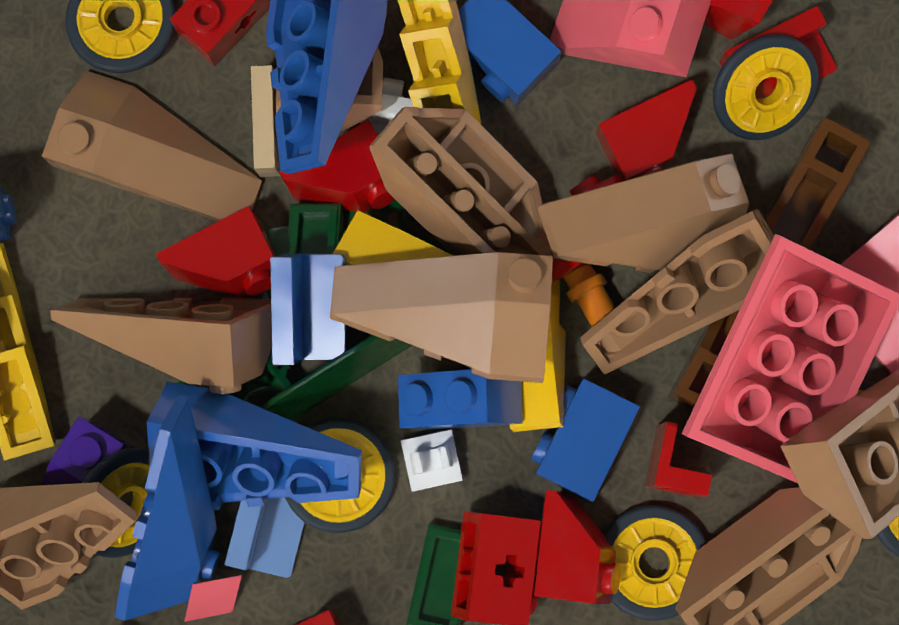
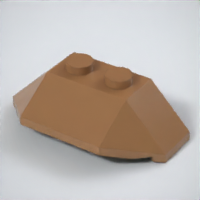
M418 107L401 108L369 146L386 191L451 255L459 256L494 252L552 255L537 207L542 205L538 182L467 110Z
M800 487L778 490L695 552L676 606V611L686 625H781L843 579L859 550L862 537L806 497Z

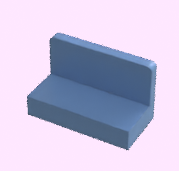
M285 497L268 499L265 506L248 507L246 501H241L225 565L242 570L252 569L284 578L290 577L293 572L305 522L292 511Z

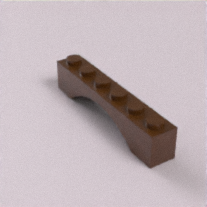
M824 117L813 129L764 219L774 236L775 234L810 249L835 205L846 190L871 141ZM739 310L705 327L668 395L669 398L693 410Z

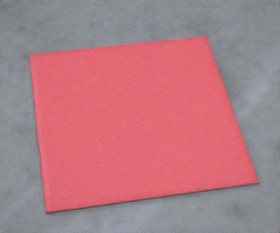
M242 575L192 584L184 622L231 613L234 610Z

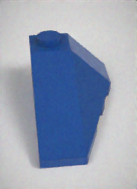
M270 0L266 38L267 47L275 50L277 68L270 72L271 86L280 91L281 107L275 116L280 171L291 174L326 165L383 35L387 15V0Z
M167 382L147 420L149 463L151 465L159 430L177 395L181 394L189 397L213 510H220L223 502L246 501L248 507L265 506L267 500L271 498L290 497L298 503L359 498L361 492L362 450L232 395L212 393L209 388Z
M181 394L177 395L159 430L145 485V490L149 492L144 501L140 516L136 520L132 537L138 538L133 552L132 562L127 561L124 566L114 616L124 621L188 602L192 584L201 583L202 580L212 581L219 562L220 552L213 550L217 525L189 397Z

